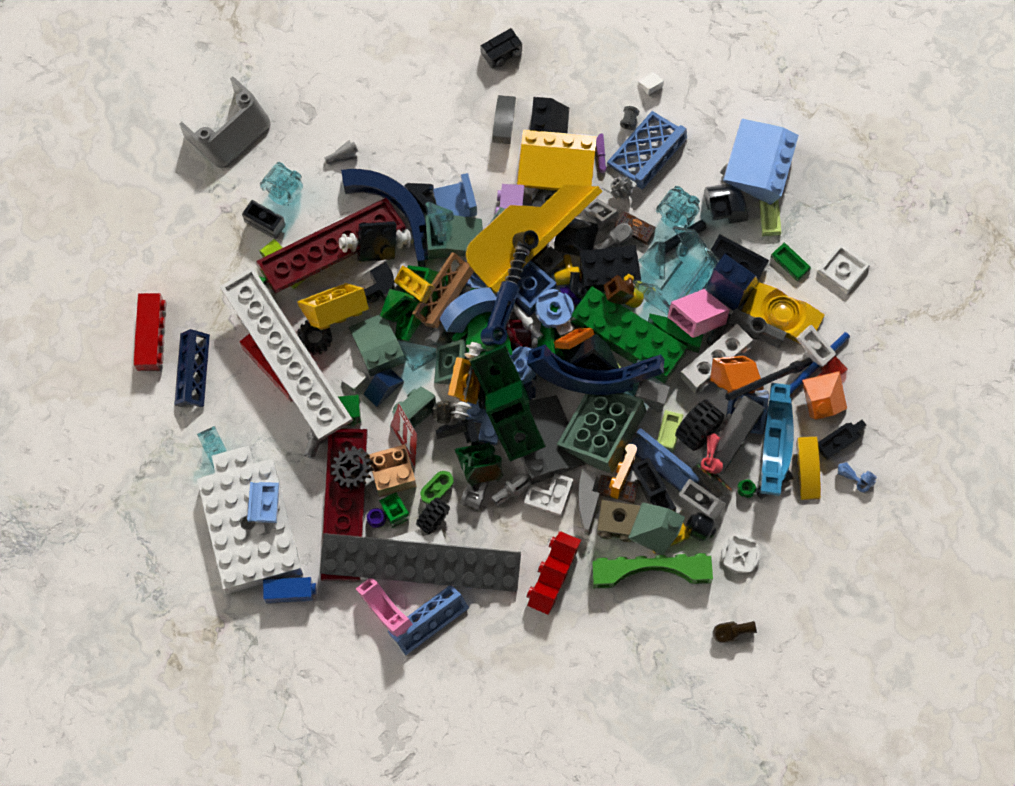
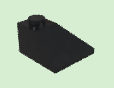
M574 218L556 235L554 250L580 256V251L593 250L599 229L598 225Z

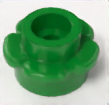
M745 479L738 483L737 488L740 496L751 498L756 492V485L753 481Z

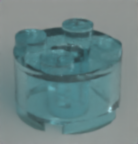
M277 162L262 179L260 187L263 192L265 189L269 192L268 197L274 202L283 206L288 204L289 206L303 189V183L300 180L302 176L299 172L286 168L283 163Z
M675 186L667 192L658 204L656 212L657 214L660 212L661 220L667 226L675 230H679V228L686 230L700 211V200L696 196H691L685 192L680 186Z

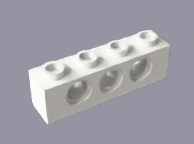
M736 324L681 371L680 378L695 394L699 390L704 391L710 385L713 358L734 357L741 354L744 356L752 349L753 339ZM727 346H734L736 350L730 351ZM705 369L708 371V374L702 375L699 370Z

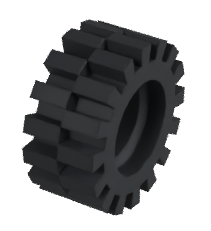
M308 320L305 321L304 325H300L301 329L297 331L298 337L309 354L312 352V355H316L318 352L320 355L323 350L325 352L328 350L327 347H331L333 338L330 327L320 330L317 327L311 326ZM319 331L322 334V338L319 342L312 343L308 340L309 333Z
M434 498L422 511V514L419 515L416 525L427 534L433 533L446 518L445 516L448 515L450 506L440 498Z

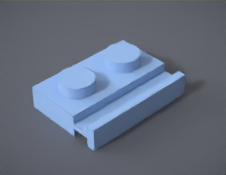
M250 482L248 522L277 523L279 483Z

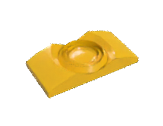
M763 283L757 284L741 310L753 317H761L766 323L787 332L785 337L797 343L799 342L796 338L808 326L812 325L817 331L825 316L807 302L789 297L778 288Z

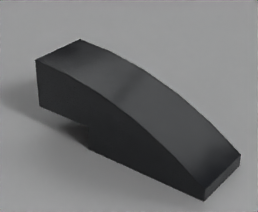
M649 457L632 465L633 472L648 503L676 512V506L667 493V488Z

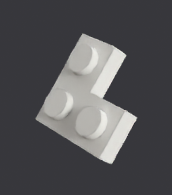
M555 473L549 491L530 485L524 505L561 517L573 479Z

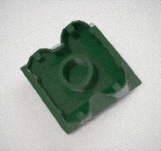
M490 442L460 447L454 450L464 476L472 487L478 483L495 480L499 482L504 474L501 469L502 459L499 455H495V448Z

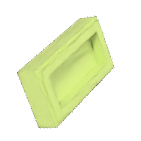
M759 200L762 236L781 235L779 200H776L771 205Z
M665 410L657 441L669 451L674 452L677 442L675 433L682 422L683 414Z

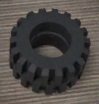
M705 399L699 402L686 415L678 426L675 436L692 451L698 450L707 442L706 436L717 431L725 415Z

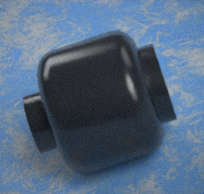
M700 512L695 515L692 514L686 523L688 534L700 541L712 538L716 532L714 519Z

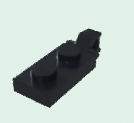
M862 419L854 425L851 422L844 424L818 442L819 452L828 461L857 441L862 436L860 432L866 428V423Z

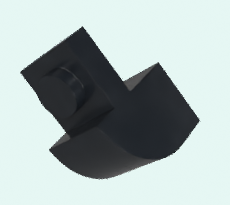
M385 262L370 270V276L374 285L364 289L367 303L376 302L380 296L386 300L389 289L395 290L393 273Z

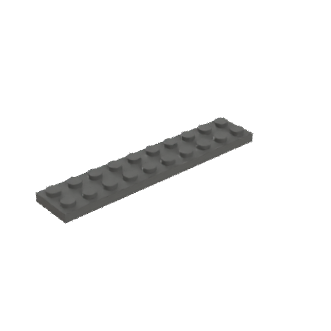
M324 533L320 573L517 592L521 551Z

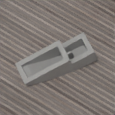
M582 469L579 482L578 506L584 534H589L600 493L593 491L597 473Z

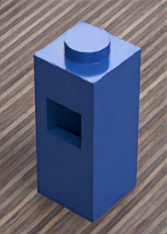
M311 577L263 580V599L265 603L313 601V595L317 594L316 583H313Z

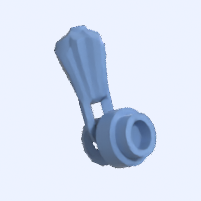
M847 462L838 465L837 474L856 480V487L860 492L868 491L876 483L877 477L870 471L864 472L860 479ZM865 482L868 483L865 488L862 489L860 487L861 485L865 486Z

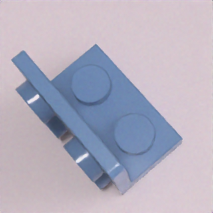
M468 173L461 174V182L433 189L439 214L463 217L477 215V205Z

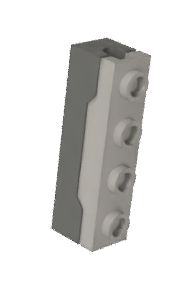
M748 396L737 399L733 406L736 408L732 415L729 413L723 421L725 426L722 431L718 430L716 432L720 440L713 458L719 459L723 463L720 474L725 473L766 409ZM707 448L702 454L704 458L707 456Z

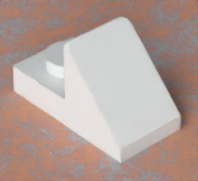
M812 325L808 326L796 338L806 350L803 354L820 366H824L836 354Z

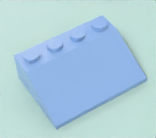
M742 119L723 181L771 205L782 197L799 135L784 127Z

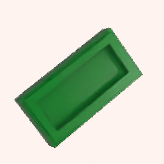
M785 242L771 254V257L797 282L811 270V266Z

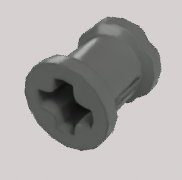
M625 106L623 109L624 117L620 121V126L627 130H634L636 128V117L639 115L640 110L634 106Z

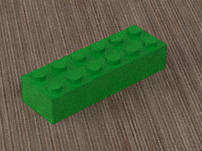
M594 287L590 288L570 318L573 326L576 328L593 329L594 335L597 334L603 339L612 351L633 364L661 354L665 359L664 372L654 377L664 384L686 355V345L621 304H614L608 301L606 295Z

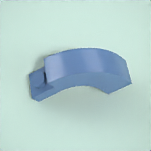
M478 288L456 298L447 306L440 317L446 332L463 333L472 318L484 312H492L498 294H494L491 288Z

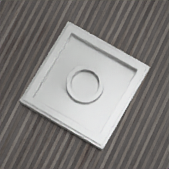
M840 243L820 266L817 273L848 294L870 267V264Z

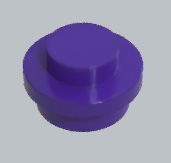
M379 508L372 509L367 514V522L371 527H382L386 522V514Z

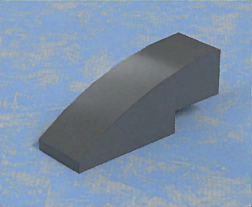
M498 95L492 134L493 143L511 144L516 104L515 96Z

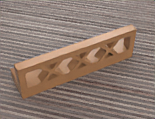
M452 252L431 283L435 287L432 293L434 291L438 292L437 300L432 302L430 295L427 303L425 304L420 301L412 313L424 325L432 328L439 327L441 323L440 317L444 310L459 296L474 272L468 263L464 262L456 253ZM455 260L459 266L455 271H452L451 264ZM447 275L448 283L442 287L441 279ZM424 306H428L426 317L420 314Z

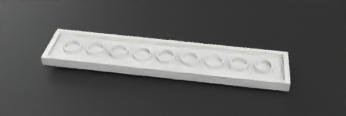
M250 268L221 285L222 292L318 440H323L352 422L351 416L254 268Z

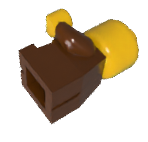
M630 274L625 276L624 280L616 275L604 285L607 300L614 304H626L632 308H638L643 303L644 295L640 290L634 288V276Z

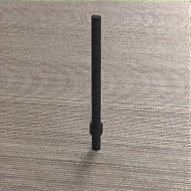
M806 358L801 361H794L786 368L727 393L725 398L727 401L733 400L791 373L796 374L802 371L803 368L811 365L812 360Z

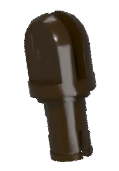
M731 621L718 624L713 629V637L719 643L737 641L742 635L757 633L755 621L742 624Z

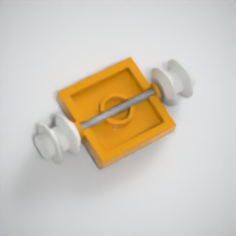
M471 342L470 345H466L469 348V353L464 355L467 359H471L480 355V352L485 351V349L482 348V344ZM456 357L448 395L459 399V401L453 403L456 407V410L451 412L454 414V418L465 420L466 417H470L467 414V410L472 409L468 403L477 404L481 385L470 364V360Z

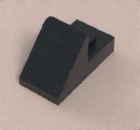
M406 183L404 185L405 188L416 199L421 210L426 215H434L435 203L428 197L433 193L434 185Z

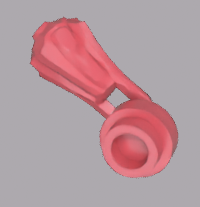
M711 433L706 436L707 456L702 459L701 467L709 473L717 474L722 471L723 463L719 459L713 458V454L720 437L716 433Z

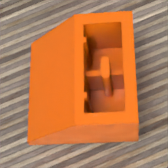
M746 356L713 358L710 381L717 384L718 387L724 388L728 393L761 379L756 362ZM762 386V387H760V388H757V389H755V390H753V391H751V392H748V393H755V391L763 390V389H764V386Z

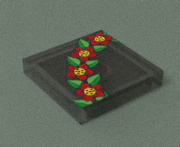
M696 464L692 468L696 476L717 498L728 496L733 492L718 474L709 473L701 467V464Z

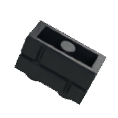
M510 28L480 45L481 55L491 68L501 67L506 63V60L511 57L516 58L521 54L522 42L516 36L513 29Z
M254 200L249 202L242 213L245 223L275 240L286 225L284 217L277 213L275 214L274 211Z

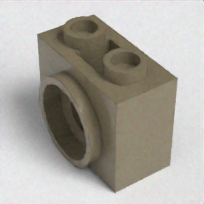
M602 500L597 535H600L603 539H612L614 537L620 538V541L632 542L628 537L640 505ZM616 515L623 516L624 520L622 522H617L614 520V517Z

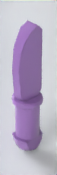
M600 133L596 138L598 170L600 173H604L607 169L605 164L606 154H604V135Z

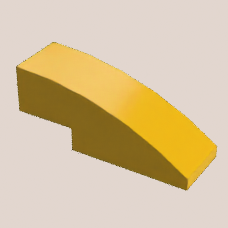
M817 436L799 437L796 441L801 500L821 499Z

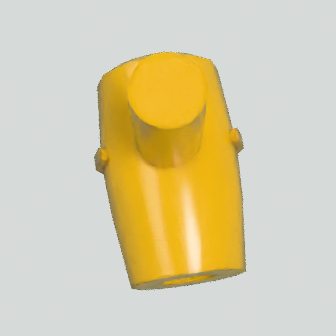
M568 254L564 255L565 269L554 272L557 286L570 284L571 272H580L579 281L582 280L580 268L578 266L572 267L571 256Z

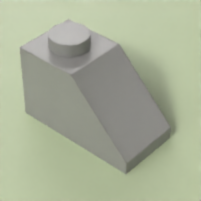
M691 479L687 481L678 494L715 520L726 506L725 502Z

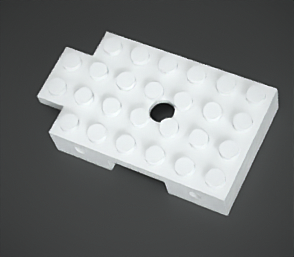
M250 446L212 455L216 474L198 478L197 483L225 593L231 594L263 585V580L284 579L303 574L273 458L254 463ZM250 482L279 483L277 523L256 522L252 530H244L241 527V521L248 515Z

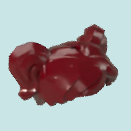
M509 319L506 331L510 339L512 351L522 346L530 348L532 343L530 330L524 328L520 319Z

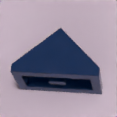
M389 368L374 376L363 395L373 405L378 407L404 380Z

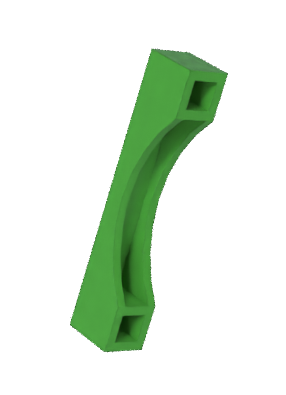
M698 553L691 557H687L686 554H677L675 557L669 558L666 555H657L655 558L637 556L635 559L617 557L616 560H608V558L603 557L592 561L593 589L613 588L625 578L645 571L672 573L691 584H710L713 581L712 557L706 556L705 553Z

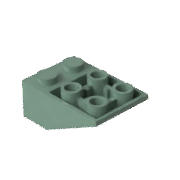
M448 214L425 215L429 259L449 257L452 252L458 256H466L467 246L483 230L482 219Z

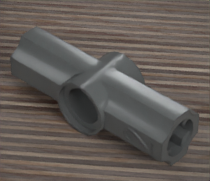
M736 308L728 321V324L733 327L738 324L752 339H761L777 348H780L787 332L766 323L763 318L753 317ZM753 326H759L762 330L756 331Z

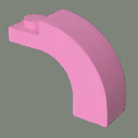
M368 578L356 588L365 603L394 636L398 637L404 634L413 625L409 618L394 605L373 578Z

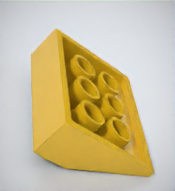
M523 130L517 185H524L525 188L557 191L565 184L592 186L597 136Z

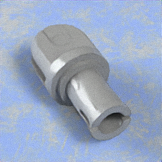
M625 223L619 224L610 230L608 237L595 245V248L620 247L632 237L633 231L631 226Z
M310 429L306 435L309 441L303 455L307 458L315 459L319 445L324 443L326 438L319 441L312 429Z
M520 473L510 481L507 480L504 485L505 487L491 496V498L499 507L510 497L517 498L522 491L530 486L531 479L528 478L527 474Z

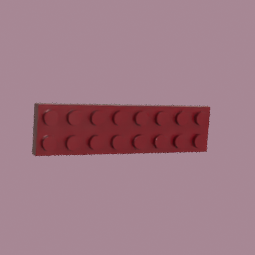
M386 197L257 260L256 265L276 294L356 254L357 248L355 252H352L349 248L344 253L339 247V238L342 237V234H346L349 237L351 233L358 238L359 224L394 221L397 224L396 232L397 230H405L406 225Z
M341 428L328 436L323 534L363 537L365 484L361 482L360 488L353 486L352 490L347 488V486L345 488L342 487L340 483L334 480L336 477L331 473L335 469L331 465L336 464L334 457L339 458L338 452L345 453L346 447L351 450L355 446L357 449L362 448L367 452V429ZM321 574V581L361 582V577Z

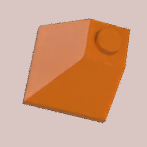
M840 371L802 380L810 418L817 420L834 416L847 409Z

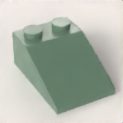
M380 314L348 327L370 377L405 363L404 354L387 319L382 318Z

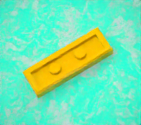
M403 265L394 280L397 285L425 304L435 288Z

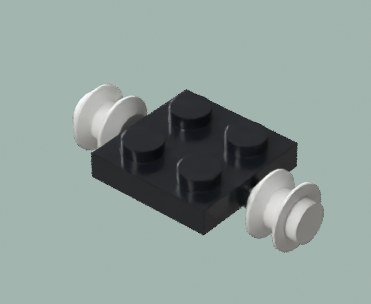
M394 221L362 223L358 225V238L353 233L349 237L346 234H342V237L339 238V247L344 253L349 248L352 252H355L357 248V260L359 262L395 259L396 245L399 249L403 245L406 248L410 247L413 243V235L408 229L404 233L401 230L396 232L397 224Z

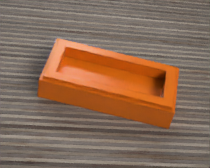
M579 327L554 342L555 348L571 349L593 336V329Z

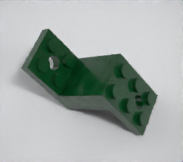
M504 344L469 359L485 393L486 413L509 461H514L545 448L544 439L530 412L528 392L506 345ZM495 365L501 368L500 372L496 374L490 372V368ZM517 433L525 434L523 440H517L514 436Z

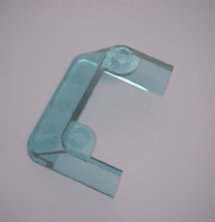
M678 226L672 228L681 240L676 248V256L680 262L661 288L654 284L633 281L635 288L643 293L646 302L668 315L672 301L706 289L712 271L718 263L695 230Z

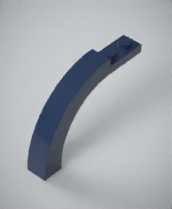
M366 169L341 170L345 194L369 193L382 198L387 197L391 203L401 210L411 227L418 267H426L425 260H428L427 249L422 247V243H425L424 232H427L423 212L413 195L399 182L382 173Z
M546 345L529 350L527 365L546 381L566 390L591 395H610L633 390L634 383L663 374L665 359L660 354L618 369L593 370L570 364L556 356Z

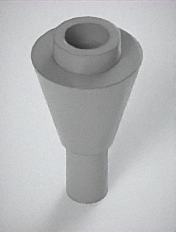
M348 140L335 153L324 158L328 164L337 159L357 157L356 153L359 151L355 142L351 143Z

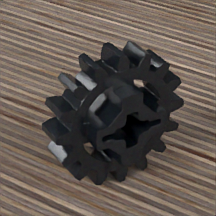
M355 446L351 450L346 447L345 453L339 451L340 457H334L336 464L331 465L335 469L331 473L336 477L334 480L340 483L342 487L345 488L347 486L351 490L353 486L360 488L361 482L367 484L365 479H371L369 472L374 471L370 467L373 464V461L369 459L370 455L362 448L357 449Z

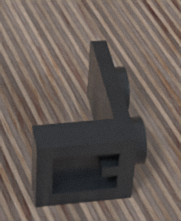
M472 419L460 420L457 424L451 426L448 424L442 425L435 430L437 439L464 432L467 443H471V445L479 444V438Z

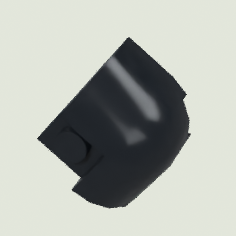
M730 184L705 187V202L707 210L711 212L712 221L728 218L729 224L748 221L749 216L745 198L740 189Z

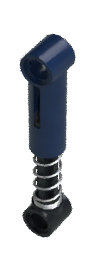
M532 230L516 233L513 237L514 259L510 262L511 268L508 269L509 274L505 277L506 281L501 283L487 327L482 330L480 336L482 343L486 346L500 345L507 339L506 328L520 289L517 283L521 279L520 274L523 272V265L526 264V256H529L528 254L537 247L539 242L537 233Z

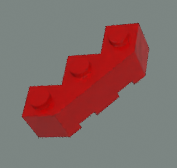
M559 531L556 537H552L548 546L551 548L550 554L545 562L542 561L537 571L540 573L539 579L534 587L531 586L527 593L526 597L529 598L528 607L547 615L550 614L557 600V595L568 575L571 563L575 559L581 539Z

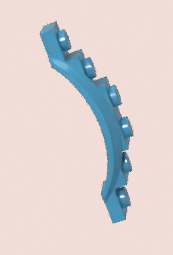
M771 383L762 452L761 494L780 496L782 481L786 477L790 466L794 441L793 410L790 398L791 385Z

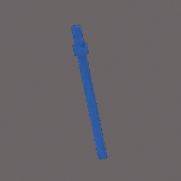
M844 332L830 347L836 351L850 338V335ZM813 362L790 384V395L802 384V380L807 379L820 367L819 364Z

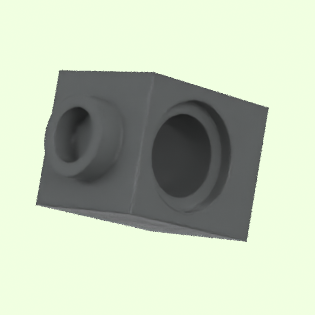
M550 246L534 260V263L551 277L554 275V272H557L564 266V259ZM545 262L552 263V265L549 267H546L543 264Z

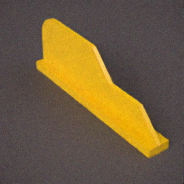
M565 184L541 207L509 205L469 243L466 249L468 265L486 284V288H491L493 293L499 291L501 283L506 281L505 277L509 274L508 269L511 268L510 262L513 261V254L515 253L512 240L516 233L532 230L538 235L539 242L537 247L531 250L528 254L529 256H526L525 262L527 264L603 191L599 186Z

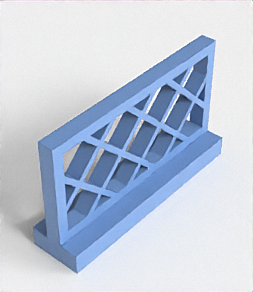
M651 111L607 161V165L634 181L637 187L643 190L687 139V129L682 125L678 127L654 111ZM654 118L659 121L660 125L649 127L648 123ZM670 128L674 130L671 135L663 136L662 129ZM661 130V136L650 138V131ZM648 132V138L637 139L639 133ZM662 141L661 147L652 149L651 142ZM649 143L650 149L639 151L638 144ZM628 146H637V151L626 153ZM651 154V158L648 161L641 162L640 155ZM638 156L639 162L628 164L627 157ZM619 158H625L626 164L617 165L614 162ZM640 167V171L633 175L629 172V168Z

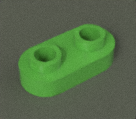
M448 471L438 472L421 489V500L428 505L434 498L438 497L441 499L454 484L452 474ZM442 480L448 481L445 485H442L440 482ZM429 493L434 494V497L428 498L427 495Z

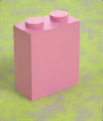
M703 289L672 301L668 318L694 338L726 325L730 309Z

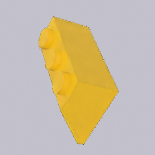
M348 283L297 301L298 306L311 326L317 327L320 330L329 328L333 323L345 322L348 317L360 316L363 314V311L369 309L364 288Z

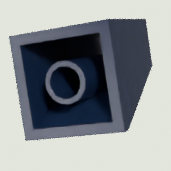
M724 254L712 271L706 291L734 311L735 308L740 309L759 282L756 275Z

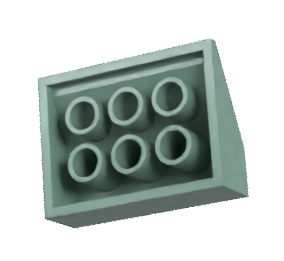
M626 393L610 395L585 394L557 446L594 468L613 474L625 452L626 446L630 443L647 411L643 399Z

